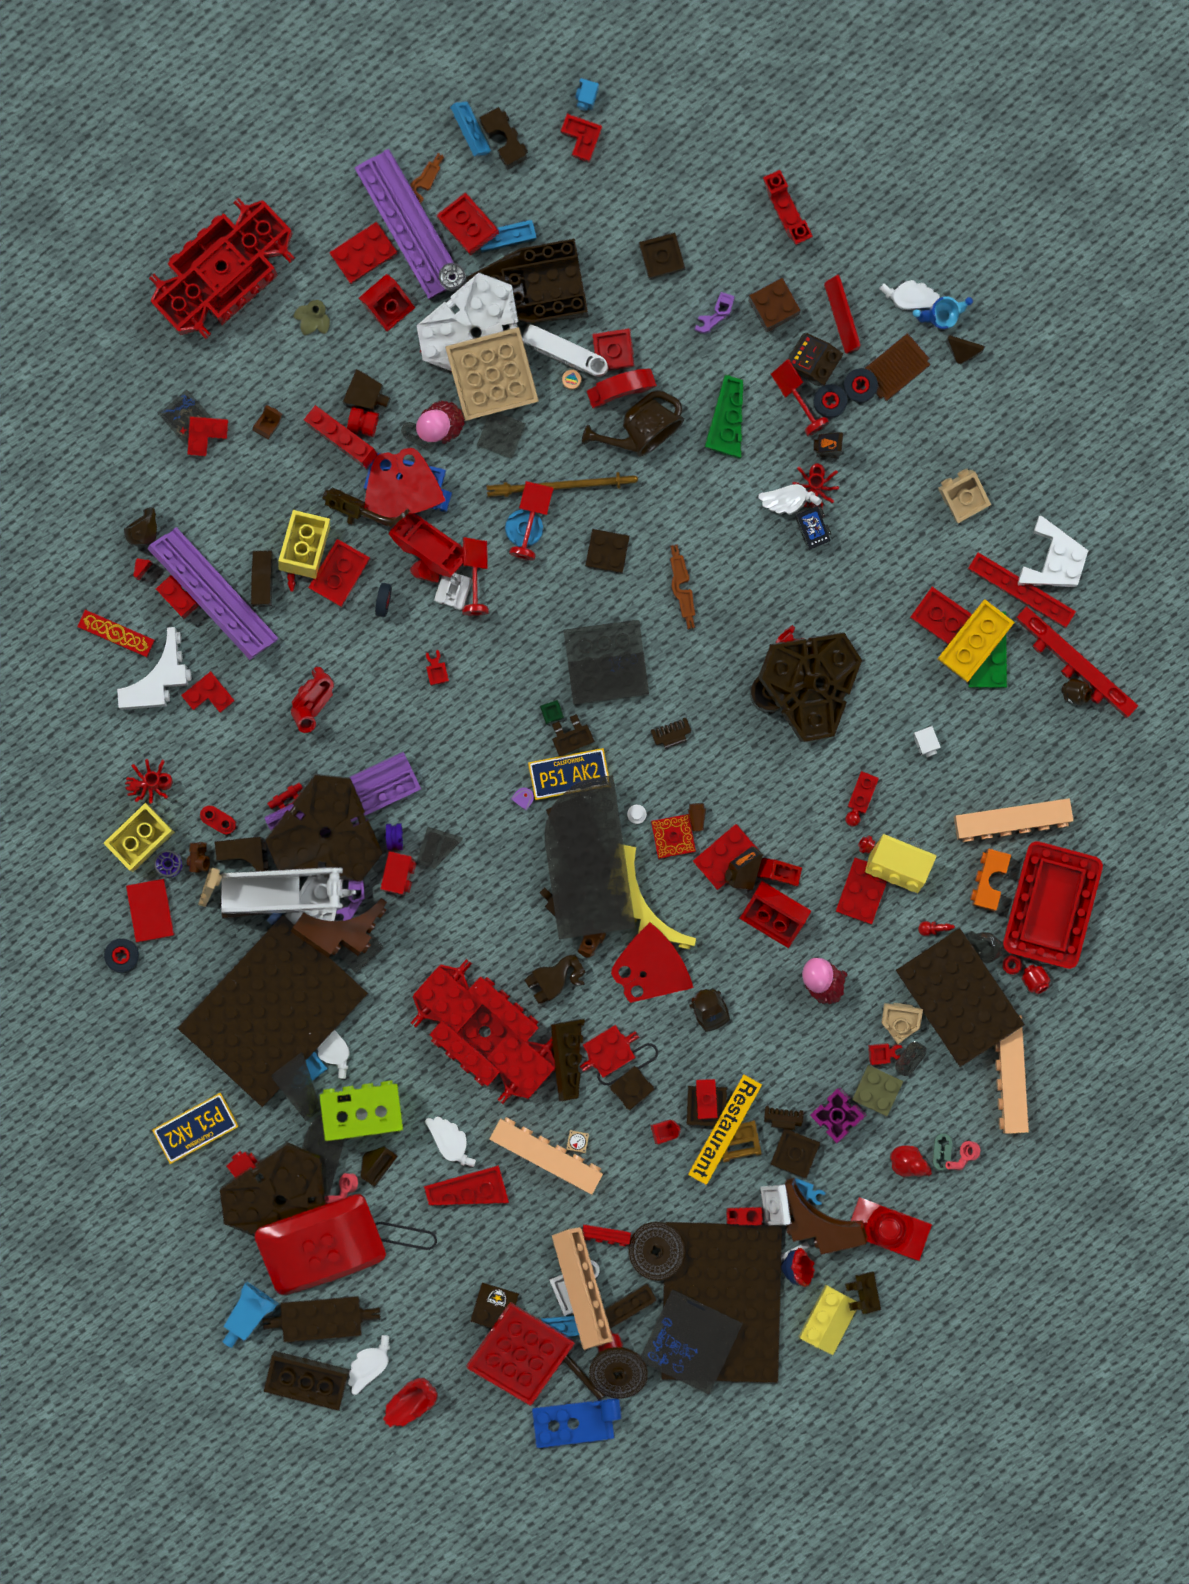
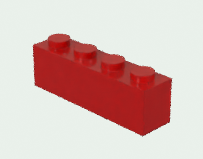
M316 405L304 418L305 423L312 430L365 469L369 467L378 455L372 446Z

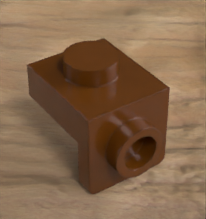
M266 405L263 414L254 424L252 431L269 440L280 425L282 413Z

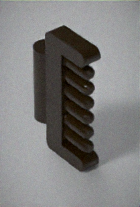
M683 718V723L682 720H679L678 723L674 722V726L670 723L669 726L665 725V729L661 726L660 729L656 728V732L654 729L651 730L655 745L664 744L665 749L686 742L685 735L691 733L687 718Z
M765 1106L764 1122L771 1123L773 1128L794 1130L795 1126H802L804 1111H799V1117L798 1111H794L793 1117V1110L789 1111L788 1116L787 1109L785 1112L783 1109H780L779 1114V1109L776 1108L774 1114V1108Z

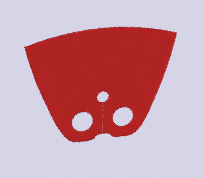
M415 448L402 449L398 454L382 453L374 459L366 490L365 509L381 516L392 518L399 516L406 509L410 510L407 514L410 515L446 501L434 474L423 456ZM406 455L414 457L415 462L412 466H405L403 464V458ZM384 459H388L392 463V467L388 471H383L380 468V463ZM398 473H401L403 475L402 479L400 480L396 478V475Z
M651 922L629 943L611 970L612 977L616 983L624 987V995L630 1003L694 988L688 970L679 953L666 936ZM623 966H627L631 970V974L627 978H622L619 975V969ZM642 971L646 972V977L644 978L639 977ZM634 986H641L643 988V994L640 997L632 995L631 990Z

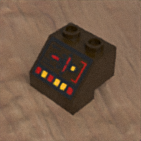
M803 333L788 359L799 376L804 377L816 386H825L844 353L824 340L808 333Z

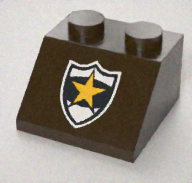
M482 1282L470 1322L493 1328L509 1303L511 1302L516 1305L519 1293Z

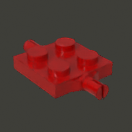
M616 1025L612 1026L583 1044L588 1053L589 1060L579 1065L584 1072L594 1067L599 1071L602 1078H605L636 1058L631 1051L630 1043L638 1039L639 1036L634 1031L625 1037L620 1033Z

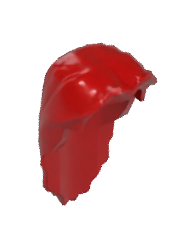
M417 1378L408 1382L386 1405V1414L383 1417L385 1424L389 1425V1427L394 1425L405 1426L422 1416L426 1411L432 1409L438 1399L435 1387L426 1378Z

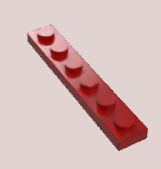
M979 552L968 567L969 571L1063 628L1068 626L1076 613L1075 610L1032 584L1018 585L1019 576Z

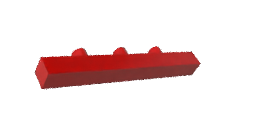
M1027 606L1015 618L1018 623L1038 639L1032 645L1038 653H1041L1047 647L1066 664L1061 670V673L1066 678L1070 679L1076 673L1095 690L1090 698L1094 703L1099 704L1104 698L1125 718H1128L1138 707L1131 698Z

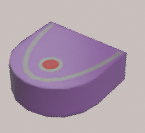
M520 788L511 800L524 810H527L533 802L534 795L530 789Z

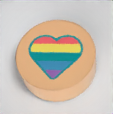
M575 370L566 371L562 377L563 385L570 390L578 388L581 384L580 374Z

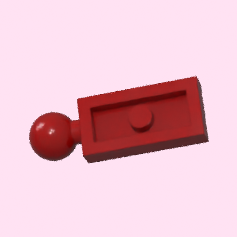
M863 771L860 772L847 808L852 809L845 817L847 825L855 827L860 823L859 812L866 813L879 780L878 777Z

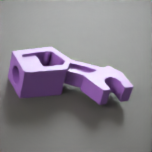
M721 292L714 309L715 314L711 317L699 316L698 321H702L704 326L699 327L696 325L695 331L703 334L709 333L710 329L727 316H730L735 296ZM721 304L729 308L727 311L719 312V305Z
M349 880L348 890H361V897L353 900V896H348V899L351 901L349 906L336 911V914H343L344 919L342 921L352 919L365 899L364 880L361 882Z

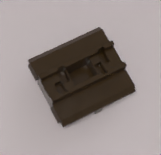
M634 1066L610 1086V1090L618 1096L626 1109L630 1111L654 1090V1086L646 1080L638 1067Z

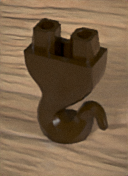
M568 955L552 967H539L524 979L529 989L538 983L542 988L541 991L533 995L538 1004L547 1000L551 1001L561 994L565 986L569 967L574 968V972L570 976L571 983L577 986L585 985L584 981L578 980L586 972L576 955Z

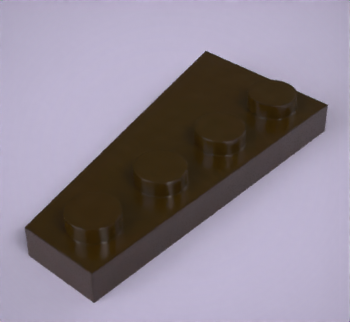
M585 1019L551 1024L559 1101L579 1098L581 1073L578 1072V1068L582 1061L580 1043H583L584 1035H581V1029L584 1026Z

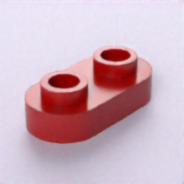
M211 805L205 806L200 812L202 822L225 835L234 832L236 822L228 814ZM207 812H212L213 816L207 818L206 814ZM228 821L229 827L223 828V822Z

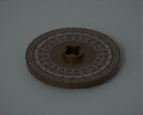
M650 1222L642 1225L633 1234L629 1243V1258L632 1266L641 1276L655 1281L665 1280L675 1275L683 1265L686 1253L684 1240L673 1226L664 1222ZM655 1246L661 1249L659 1256L653 1253Z
M613 1347L601 1351L593 1358L589 1368V1377L594 1388L603 1395L611 1398H627L637 1394L645 1386L648 1369L644 1359L635 1351L623 1347Z

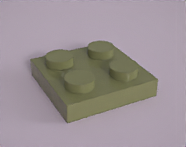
M867 1065L852 1100L888 1116L903 1081Z

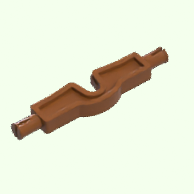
M437 153L433 162H428L421 176L414 179L410 184L420 204H422L424 198L416 190L417 188H422L426 191L431 189L440 171L439 165L444 158L442 154L440 156V153Z
M675 544V550L674 545H671L672 592L676 599L679 600L682 618L686 619L687 629L695 628L692 590H681L679 588L680 584L689 582L684 557L679 553L678 544Z

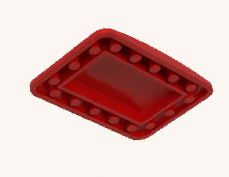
M1040 841L1032 842L1027 848L1003 940L1004 949L1014 955L1066 969L1074 968L1079 962L1103 869L1102 861L1092 855Z
M354 1194L265 1225L255 1232V1241L275 1291L280 1295H289L353 1274L383 1261L386 1256L383 1242L365 1197L360 1194Z

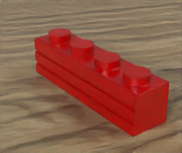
M583 1224L582 1233L584 1240H591L592 1238L596 1239V1242H603L604 1240L608 1241V1244L620 1243V1246H627L630 1243L631 1232Z

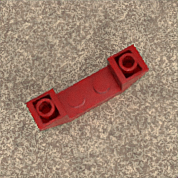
M781 170L763 177L769 199L793 243L797 245L812 238L813 235L806 221H802L787 191L788 185Z

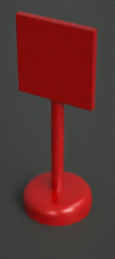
M789 359L771 373L784 397L786 398L793 393L811 421V424L805 429L807 437L822 430L830 423L826 417L815 420L796 391L804 382Z
M526 481L519 509L531 512L522 547H511L509 551L511 556L530 561L535 560L536 554L526 547L535 513L543 515L548 513L553 487Z
M464 537L463 566L472 567L473 604L463 606L462 614L467 616L487 615L489 608L486 605L478 604L477 568L488 569L487 541Z

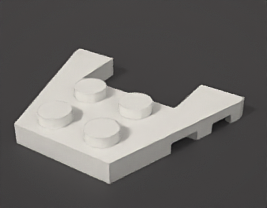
M1039 516L1033 533L1051 539L1042 573L1023 567L1017 584L1076 587L1080 580L1088 550L1044 517Z

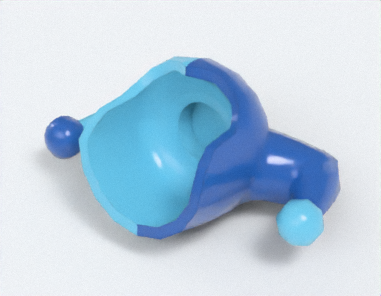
M941 297L935 301L929 310L920 311L915 309L913 316L919 322H932L937 328L949 329L957 323L959 315L966 310L968 305L973 303V299L967 297L965 301L957 302L951 297Z

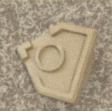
M884 1003L882 1024L897 1044H900L905 1038L920 1029L923 1009L907 1004Z

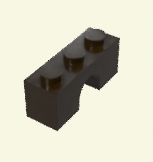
M497 107L479 117L480 124L488 138L502 135L507 139L506 144L497 149L498 155L507 170L527 160V148L524 143H519L517 139L519 135L514 127H510L508 123L510 120L505 111L502 112Z

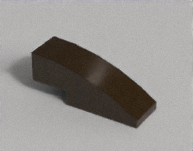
M253 551L251 576V605L253 607L272 606V551Z

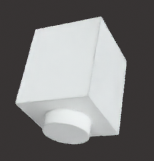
M933 726L913 734L921 756L926 754V757L937 754L936 750L940 748V744Z

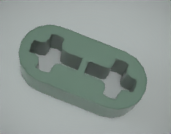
M939 1134L934 1139L932 1163L938 1170L947 1169L946 1164L939 1167V1164L936 1163V1159H940L941 1153H944V1160H947V1162L951 1161L952 1139L947 1134ZM944 1136L945 1140L948 1141V1145H944V1151H941V1144H938V1140H941Z

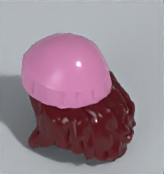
M438 401L421 413L416 424V431L418 436L424 441H442L443 444H446L460 435V431L463 430L462 426L465 425V418L462 415V410L453 402Z
M812 958L805 964L802 978L811 997L815 998L818 1003L836 1004L840 1001L841 996L844 995V983L848 975L846 971L838 970L833 964L823 958Z

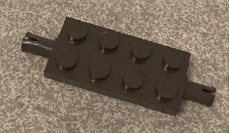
M359 1296L281 1302L280 1316L263 1317V1323H271L264 1324L263 1328L264 1330L281 1328L283 1330V1342L362 1336L361 1323L368 1320H381L380 1314L372 1315L373 1313H380V1307L362 1309L359 1303Z

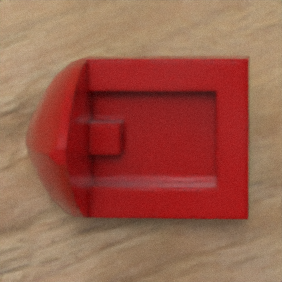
M422 560L415 562L410 568L411 574L415 578L434 583L439 581L440 574L431 571Z
M670 1119L650 1125L655 1144L676 1139L681 1132V1127L678 1123Z

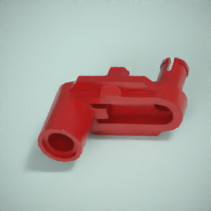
M315 667V672L312 670L314 679L308 680L304 686H301L298 689L299 693L292 700L291 715L298 730L302 733H309L315 729L316 721L314 717L319 714L333 696V680L330 675L324 673L321 667Z

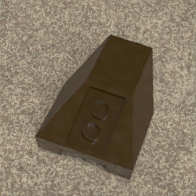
M575 238L517 249L466 277L468 282L477 273H481L511 284L518 321L536 323L589 317Z

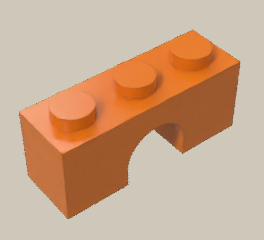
M987 849L986 853H982L980 863L983 864L982 870H978L975 882H978L977 889L972 890L970 900L973 901V906L991 911L997 910L1001 892L991 888L989 877L992 873H1007L1011 854L993 849Z

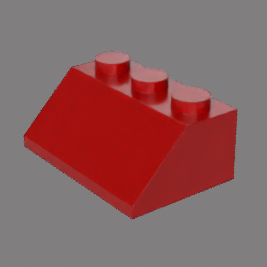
M762 881L739 919L789 948L806 922L811 910Z

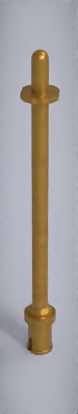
M616 472V477L537 484L553 487V490L616 484L617 488L620 489V484L636 483L638 477L635 475L619 476V472ZM504 482V484L487 485V490H495V492H487V496L509 497L512 493L523 492L525 484L510 485L508 482Z

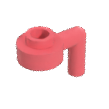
M973 1141L964 1142L960 1147V1160L958 1162H946V1168L962 1170L968 1161H975L980 1155L979 1145Z
M353 1173L343 1174L339 1180L340 1194L325 1196L326 1203L347 1197L348 1193L355 1192L358 1187L356 1175Z

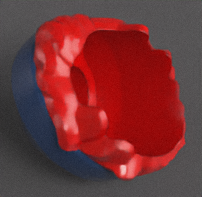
M798 1248L788 1253L781 1265V1269L785 1277L793 1285L807 1287L811 1283L815 1272L813 1268L815 1262L810 1259L805 1250Z

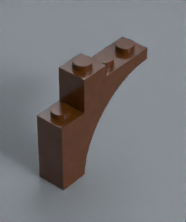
M380 898L364 914L344 921L321 920L303 912L291 929V932L327 958L331 954L335 956L341 945L359 956L361 952L365 954L371 946L369 941L372 937L367 933L370 934L376 926L373 923L377 917L381 919L387 909L384 906L387 902Z
M794 1178L786 1180V1193L790 1203L788 1205L790 1216H794L790 1217L791 1224H787L786 1229L788 1235L792 1236L793 1242L814 1237L815 1247L820 1250L821 1255L866 1245L868 1237L863 1220H840L820 1212L805 1199Z

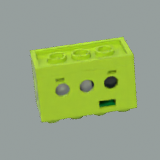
M393 1080L381 1082V1086L374 1087L373 1083L362 1084L361 1089L347 1086L342 1087V1091L335 1092L334 1088L323 1090V1094L319 1095L325 1141L403 1130L397 1084H393Z

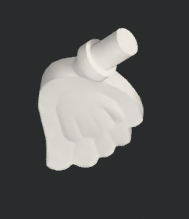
M913 280L902 283L896 290L890 289L885 283L879 288L886 294V298L890 297L896 307L904 310L930 309L935 301L940 298V295L933 292V289L928 288L924 283L916 284Z
M799 484L760 493L758 496L763 501V507L776 511L778 514L787 513L789 515L799 511L806 502H812L818 506L822 501L814 492H808L806 488Z
M334 1030L317 1048L319 1051L318 1057L326 1063L338 1065V1078L346 1079V1071L349 1067L346 1065L350 1051L346 1042Z
M435 1117L434 1120L427 1118L425 1124L430 1130L441 1154L449 1161H458L463 1166L474 1167L476 1160L464 1154L467 1144L465 1133L459 1131L456 1124L450 1123L446 1119L443 1120L440 1117Z
M388 1335L381 1336L379 1348H368L358 1352L357 1359L351 1363L352 1369L349 1372L348 1385L352 1386V1394L357 1395L387 1367L389 1362L387 1350H390Z

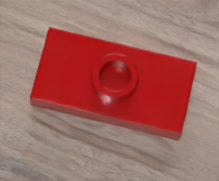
M715 1079L696 1080L698 1119L718 1118Z

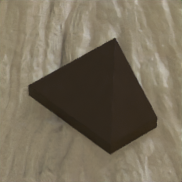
M948 335L946 344L958 364H963L982 354L985 348L983 345Z
M385 1146L366 1152L362 1157L361 1178L375 1187L398 1156Z

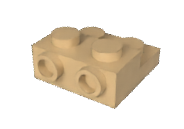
M968 469L960 471L958 473L959 477L953 480L948 478L942 481V486L938 488L957 523L991 505L976 472Z

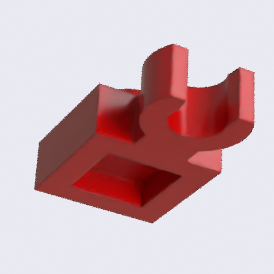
M436 650L437 657L435 659H431L429 653H426V659L431 663V666L426 667L431 686L449 682L445 662L439 663L441 655L438 650Z
M888 1043L868 1045L870 1064L890 1063V1057L897 1060L902 1059V1055L895 1054L896 1049L902 1048V1045L894 1044L891 1048H889Z

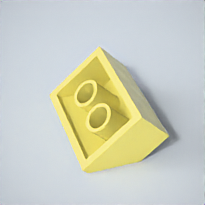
M883 834L869 854L865 872L891 884L919 893L928 878L937 855Z
M825 1285L798 1337L833 1355L856 1310L850 1311L849 1303L856 1301Z

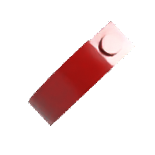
M651 368L638 369L596 383L595 387L587 390V394L592 408H598L622 396L644 393L657 385Z

